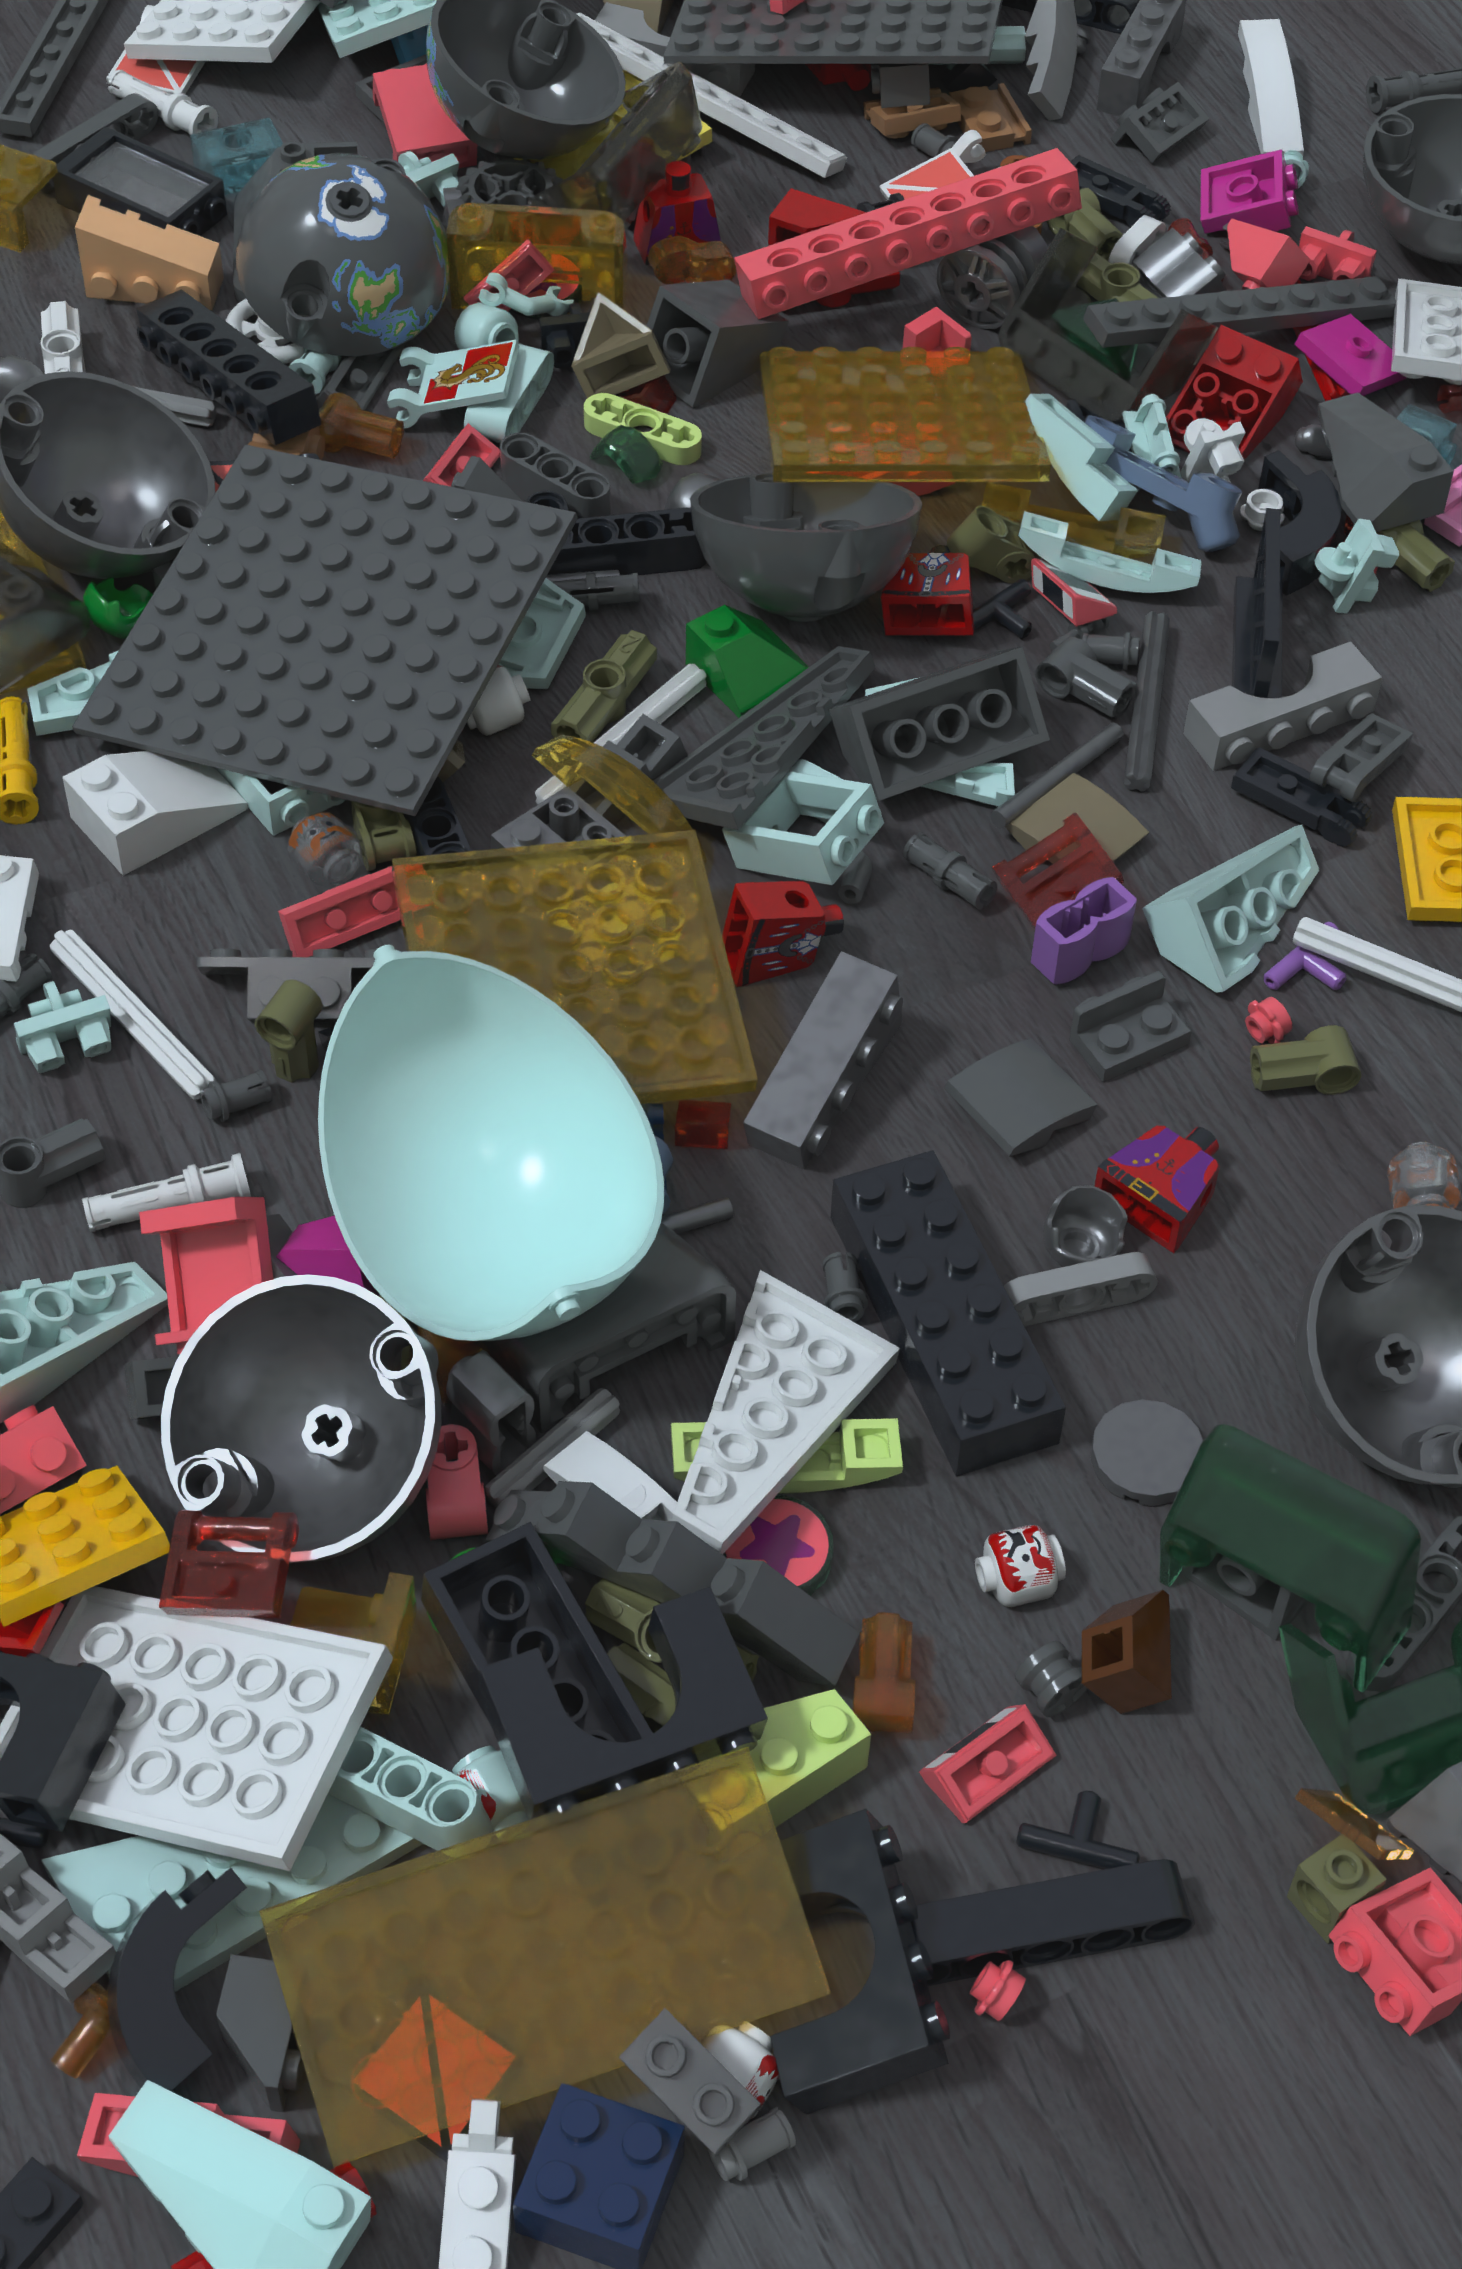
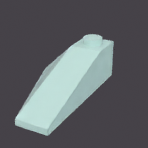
M136 1262L74 1272L71 1280L42 1284L40 1278L22 1281L19 1289L0 1292V1424L33 1404L35 1405L168 1305L167 1293Z

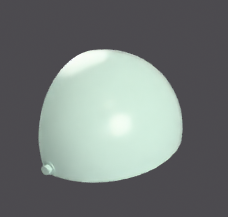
M393 945L379 947L373 954L375 959L373 967L352 991L334 1026L326 1051L319 1091L318 1131L323 1175L337 1224L351 1254L371 1285L385 1301L408 1320L440 1336L455 1340L496 1341L530 1336L572 1320L600 1303L630 1275L648 1252L661 1224L664 1207L662 1162L649 1120L636 1094L611 1057L573 1017L552 1000L516 977L490 965L449 953L432 951L401 952L395 950Z

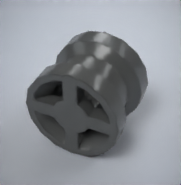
M1052 1641L1034 1651L1024 1660L1015 1673V1680L1024 1690H1032L1037 1696L1036 1706L1046 1717L1055 1716L1071 1707L1088 1689L1082 1684V1668L1073 1667L1068 1660L1069 1651L1060 1641Z

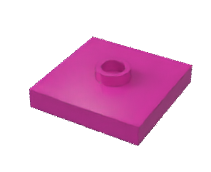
M1352 314L1301 332L1294 344L1349 394L1360 393L1365 396L1406 379L1399 372L1391 371L1392 349Z

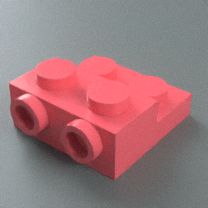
M1431 1867L1350 1906L1328 1935L1334 1943V1954L1341 1967L1349 1972L1359 1973L1375 1993L1374 2001L1379 2014L1390 2023H1399L1409 2036L1451 2015L1462 2001V1904Z

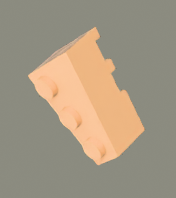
M90 195L87 196L75 225L86 297L148 304L182 289L206 308L213 310L224 279L219 243L169 224L166 225L165 229L139 220L141 215L127 209L125 215L100 206L101 199Z

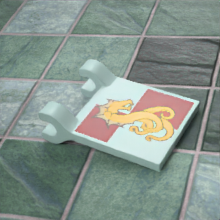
M517 339L438 354L430 353L419 347L403 349L399 359L401 367L407 365L419 367V369H411L409 371L408 384L409 386H420L418 394L405 388H397L390 392L387 400L389 408L401 406L407 409L398 411L395 420L397 428L413 426L424 413L507 399L520 347Z

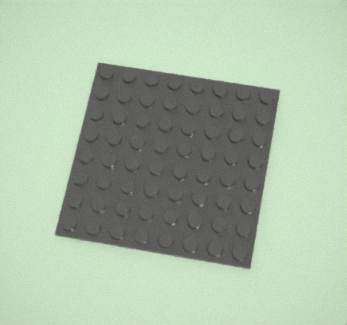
M684 0L663 56L664 64H989L1003 0H804L784 15L770 11V0Z
M244 445L72 728L76 734L416 816L578 519L576 512Z

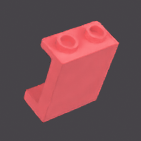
M427 63L373 73V101L375 106H380L393 149V160L398 162L400 154L407 151L413 152L419 160L429 157L431 162L453 153L459 161L458 168L477 165L478 145L461 132L439 105L429 79Z
M230 1197L139 1212L141 1234H160L171 1331L155 1334L156 1346L176 1344L177 1355H180L189 1338L211 1313L233 1296L254 1285L274 1279L264 1197Z

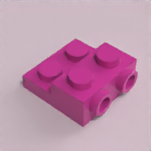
M1282 149L1201 169L1200 221L1204 234L1226 231L1223 229V226L1229 223L1231 219L1275 232L1291 227V217L1299 215L1297 198L1294 191L1298 189V180L1294 164L1286 165Z

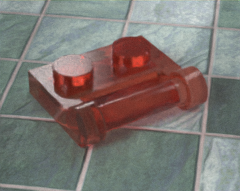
M1075 812L1062 820L1064 826L1011 861L1007 862L1003 859L991 867L998 881L1010 894L1034 929L1039 916L1045 910L1057 903L1075 900L1078 893L1090 883L1109 877H1114L1121 884L1124 882L1121 872ZM1074 842L1080 846L1024 884L1019 879Z
M180 1510L174 1522L159 1608L167 1615L280 1618L291 1549L295 1547L299 1535V1522L296 1514L293 1512H275L271 1518L203 1516L199 1510ZM202 1540L266 1542L265 1552L196 1550Z

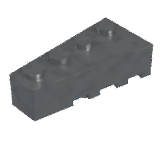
M840 952L743 1122L748 1145L802 1169H805L814 1154L818 1156L822 1153L829 1140L832 1127L842 1112L847 1109L852 1097L902 1024L901 1009L903 998L899 995L897 974L845 952Z

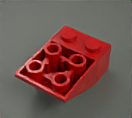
M1220 325L1166 416L1173 446L1190 453L1184 442V434L1187 426L1196 419L1206 418L1213 420L1223 431L1229 429L1233 423L1241 422L1246 433L1238 448L1245 460L1281 420L1302 385L1303 379L1299 358Z

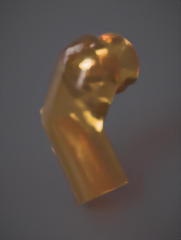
M97 1982L92 1984L74 2000L75 2011L83 2014V2016L51 2058L53 2064L75 2079L79 2077L102 2046L110 2030L107 2004L108 1990L105 1991L102 1985Z

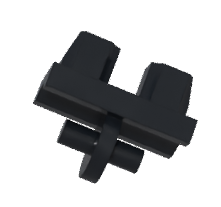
M579 303L569 304V315L539 318L541 333L540 349L553 353L555 368L571 367L590 315V312H581Z

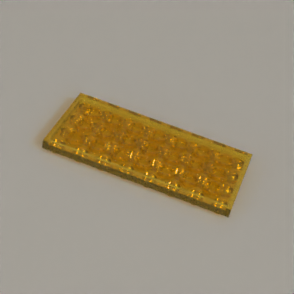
M748 1747L570 1806L571 1809L560 1813V1810L259 1911L334 2168L470 2121L472 2099L501 2101L500 2110L559 2090L561 2082L574 2085L625 2067L626 2065L620 2060L619 2056L664 2008L700 2041L725 2030L740 2027L831 1994Z

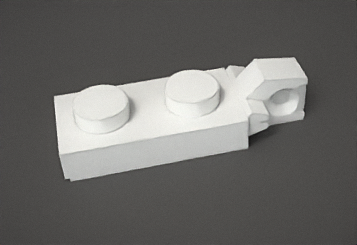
M472 2099L469 2134L453 2133L452 2150L448 2151L439 2269L508 2268L516 2154H513L514 2137L498 2136L501 2101Z

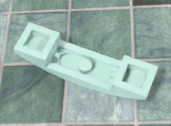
M1024 511L1018 536L1041 558L1081 580L1115 590L1142 593L1170 592L1198 585L1201 560L1157 548L1152 565L1065 541L1069 523Z

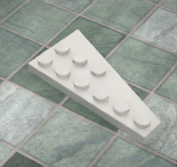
M760 1270L739 1334L734 1342L715 1395L708 1421L705 1423L693 1463L690 1465L676 1504L672 1521L679 1522L723 1555L841 1425V1420L846 1419L896 1364L900 1348Z

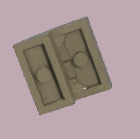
M1075 773L1068 776L1005 826L1037 864L1047 857L1077 892L1139 844L1149 834V831L1112 796Z

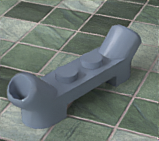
M1092 415L1087 416L1085 423L1115 447L1106 464L1134 486L1138 492L1142 488L1153 494L1152 501L1155 504L1171 511H1177L1178 508L1186 511L1198 549L1204 552H1214L1236 544L1240 533L1233 511L1242 494L1241 489L1212 473L1193 474L1190 482L1130 452L1129 449L1135 438V433L1106 419Z

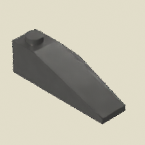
M1360 393L1346 395L1318 404L1317 411L1327 447H1330L1333 459L1331 466L1333 476L1337 477L1340 487L1339 499L1341 507L1354 525L1358 519L1370 520L1375 531L1379 532L1444 513L1454 471L1432 442Z

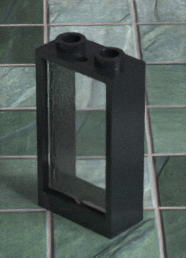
M106 126L51 168L57 203L79 214L87 196L90 195L101 199L100 206L125 215L128 209L141 214L139 219L141 221L163 229L169 224L198 236L204 234L227 215L223 179Z

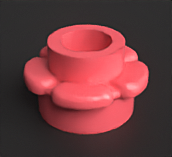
M1267 997L1260 1003L1256 1000L1249 1003L1248 1012L1250 1015L1245 1018V1024L1249 1033L1257 1042L1280 1043L1284 1035L1291 1032V1018L1285 1007L1276 998Z
M1004 1961L999 1967L992 1962H988L976 1978L969 1994L978 1999L975 2007V2013L978 2016L985 2012L995 2020L1000 2021L1018 1998L1026 1978L1012 1969V1961Z

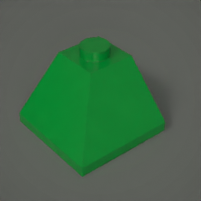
M727 605L720 606L686 623L685 664H695L699 669L705 671L707 675L705 678L706 686L738 718L809 668L762 620Z

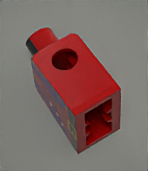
M684 161L668 163L665 168V179L648 181L642 187L633 240L645 266L722 252L712 195L702 175L698 173L691 174V166Z
M1156 1125L1098 1166L1095 1187L1114 1196L1126 1211L1129 1224L1174 1254L1214 1193L1220 1165L1212 1156L1219 1149L1218 1141L1210 1131L1202 1127H1196L1184 1139L1166 1126Z

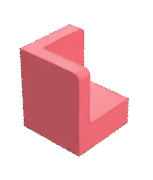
M936 306L904 326L902 358L933 381L941 382L969 365L972 336L969 331Z

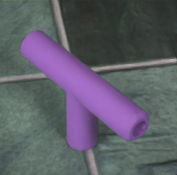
M1325 922V923H1324L1325 925H1328V926H1330V927H1333V928L1339 930L1338 927H1337L1334 923H1331V922ZM1300 946L1293 949L1264 974L1265 984L1273 990L1279 989L1301 969L1310 973L1332 990L1340 989L1346 981V974L1319 956V954Z

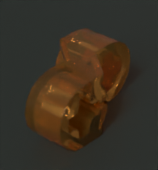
M679 235L659 240L651 247L648 254L649 264L656 278L664 284L719 280L732 281L737 273L735 260L729 247L720 241L697 243Z

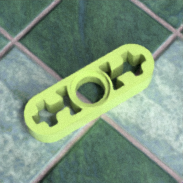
M609 393L594 394L584 402V426L593 435L675 465L692 464L701 456L702 433L696 425ZM636 426H649L653 430L649 432H636L632 428Z

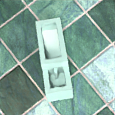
M1029 394L1025 403L1033 428L1047 458L1062 482L1098 521L1119 520L1138 490L1106 464L1115 447L1052 395Z

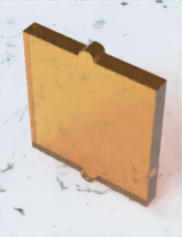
M1301 1788L1295 1797L1297 1801L1329 1823L1332 1828L1344 1834L1378 1860L1408 1861L1415 1851L1334 1791Z

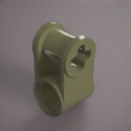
M977 506L947 539V546L951 553H965L969 557L970 567H975L991 574L1003 582L1013 584L1019 579L1028 580L1032 577L1031 560L1035 556L1029 551L1026 543L1018 536L1021 523L999 515L989 507Z
M351 801L353 827L367 871L375 870L377 864L402 858L408 860L417 857L413 833L409 821L404 817L403 813Z

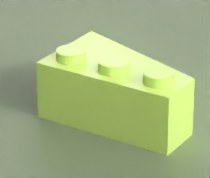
M835 1689L764 1708L768 1720L761 1739L757 1741L758 1745L753 1750L729 1760H725L722 1754L700 1762L701 1766L699 1769L680 1779L710 1831L705 1844L720 1864L867 1768L871 1733Z

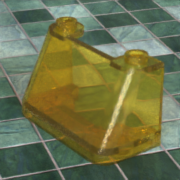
M464 203L451 211L447 226V248L452 309H466L469 304L463 297L529 239L555 269L542 282L582 284V300L591 301V297L595 299L597 293L600 292L624 310L628 278V253L624 222L613 212L487 203Z

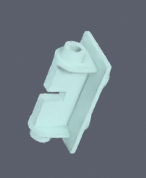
M1156 394L1147 395L1142 399V404L1138 411H1123L1122 413L1126 429L1136 434L1131 444L1132 453L1182 478L1178 466L1180 457L1174 451L1165 417L1166 404Z

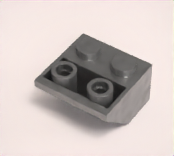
M566 786L491 834L493 876L547 922L546 914L557 910L563 905L575 903L607 888L632 850L633 841Z

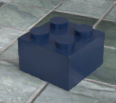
M561 2082L513 2203L515 2232L615 2269H642L684 2157L685 2126Z

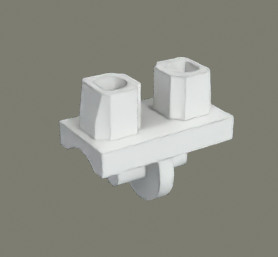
M1201 418L1192 421L1187 426L1184 434V442L1190 453L1180 472L1182 479L1190 482L1193 474L1212 473L1230 482L1228 475L1239 471L1244 463L1238 448L1246 433L1241 422L1233 423L1229 429L1223 431L1213 420Z

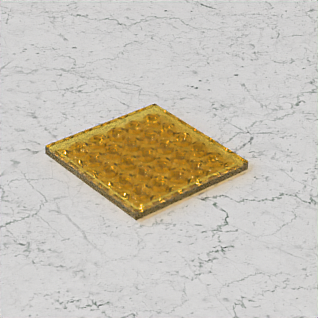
M775 347L770 351H764L759 354V373L773 482H1050L1051 463L1044 438L1036 435L1025 403L1031 392L1019 351H1012L1006 347H993L988 351H969L963 347H949L944 351H926L919 347H906L901 351H882L876 347H862L857 351H839L833 347H818L813 351H795L789 347Z
M696 830L392 859V875L407 951H432L470 958L495 967L533 987L573 1017L599 1043L622 1072L640 1104L756 1091L758 1077Z

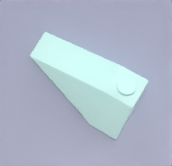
M1298 825L1171 889L1143 907L1142 910L1160 955L1214 992H1223L1254 971L1260 962L1257 956L1266 942L1275 939L1280 931L1277 924L1287 909L1296 907L1319 872V867L1302 825Z
M149 2080L145 2082L108 2136L109 2141L155 2199L163 2204L185 2232V2237L196 2251L205 2257L213 2269H340L370 2222L371 2197L317 2163Z

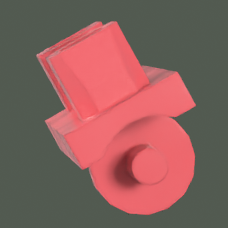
M1306 226L1301 233L1299 247L1311 260L1299 278L1310 281L1315 279L1317 275L1329 280L1371 277V270L1377 250L1354 243V232L1344 230L1340 237H1336Z

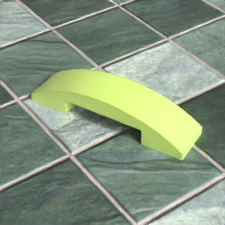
M898 1418L842 1419L839 1432L831 1434L779 1493H804L847 1488L886 1479L902 1473L903 1461ZM706 1422L671 1423L674 1478L685 1481L698 1449Z

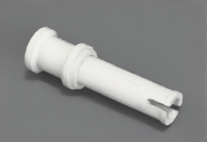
M123 70L114 71L109 78L108 83L120 87L117 89L113 86H108V90L112 95L122 99L133 93L142 95L157 106L158 116L163 119L168 128L172 130L182 129L199 143L210 140L218 126V114L213 107L209 105L199 106L193 103L191 98L184 93H174L171 95Z
M237 1153L232 1155L231 1161L198 1168L196 1164L188 1165L187 1169H183L182 1175L117 1190L116 1192L82 1198L90 1232H95L109 1226L140 1220L139 1212L230 1197H251L241 1154Z

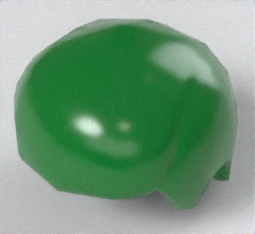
M107 578L98 584L95 582L89 583L83 595V605L88 618L96 627L107 634L126 639L153 594L137 583L132 584L125 590H118L114 587V578Z

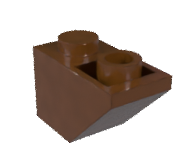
M1164 1590L1113 1605L1082 1630V1684L1120 1714L1172 1699L1169 1594Z

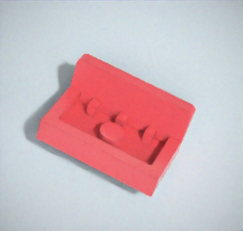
M33 1404L3 1421L8 1431L0 1435V1514L87 1466L54 1406L39 1413Z

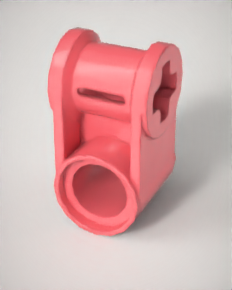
M448 1424L441 1426L437 1452L427 1477L426 1501L430 1540L488 1534L484 1483L480 1481L478 1450L475 1437L467 1428L460 1425Z

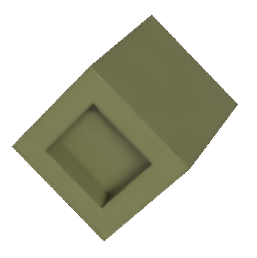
M1344 1832L1297 1866L1287 1898L1323 1940L1329 1944L1332 1940L1328 1935L1349 1907L1381 1892L1387 1879Z

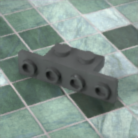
M219 948L210 950V957H197V969L203 975H248L247 1019L249 1021H255L283 982L293 979L312 988L322 1001V1011L314 1022H337L344 1004L353 991V976H365L373 967L375 961L373 954L377 949L365 950L364 958L344 957V951L337 949L313 950V957H293V951L287 949L262 950V957H241L240 950Z

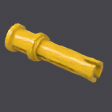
M10 696L0 700V820L17 825L32 821L38 814V798L33 793L38 777L36 768L29 761L27 703H22V699L19 697Z

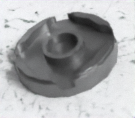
M1141 1399L1121 1403L1104 1414L1094 1430L1090 1459L1097 1478L1111 1493L1122 1499L1125 1498V1495L1132 1499H1138L1141 1505L1156 1506L1175 1502L1192 1490L1203 1469L1205 1444L1199 1428L1184 1412L1165 1402Z

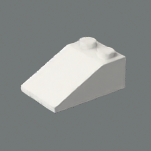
M150 751L104 755L62 777L71 819L123 876L248 810L246 800L214 767Z

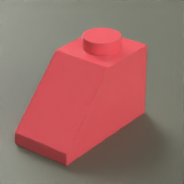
M1231 219L1227 225L1231 268L1244 283L1242 290L1293 285L1311 260L1288 235L1235 219Z

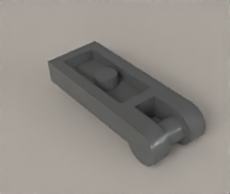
M1370 713L1319 757L1310 773L1309 780L1321 787H1325L1328 784L1340 790L1339 796L1355 802L1363 789L1408 749L1414 733Z

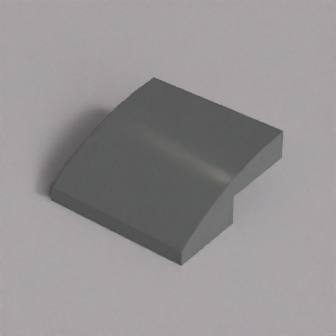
M1032 1038L1006 1046L974 1062L950 1078L944 1087L1009 1156L1046 1146L1054 1130L1090 1120L1098 1105Z

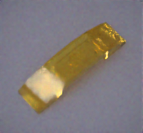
M991 482L986 483L982 500L983 506L989 507L997 514L1021 523L1024 511L1069 523L1065 541L1130 559L1153 555L1156 553L1157 548L1160 549L1165 515L1121 507L1118 521H1098L1091 515L1029 504L1031 490Z
M559 735L534 750L531 756L567 787L584 778L651 837L642 851L680 883L703 868L707 858L697 836L684 815L665 792L633 764L595 743L565 735Z

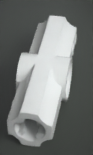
M66 301L50 302L49 307L41 312L42 338L40 344L45 374L66 371L86 373L79 310L69 306Z

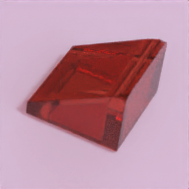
M664 375L617 394L618 397L665 414L669 412L676 401V395Z
M679 1099L675 1123V1146L728 1149L731 1103Z

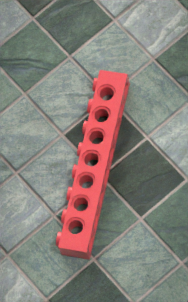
M1058 148L734 257L741 295L759 320L1080 210L1082 205L1078 171Z

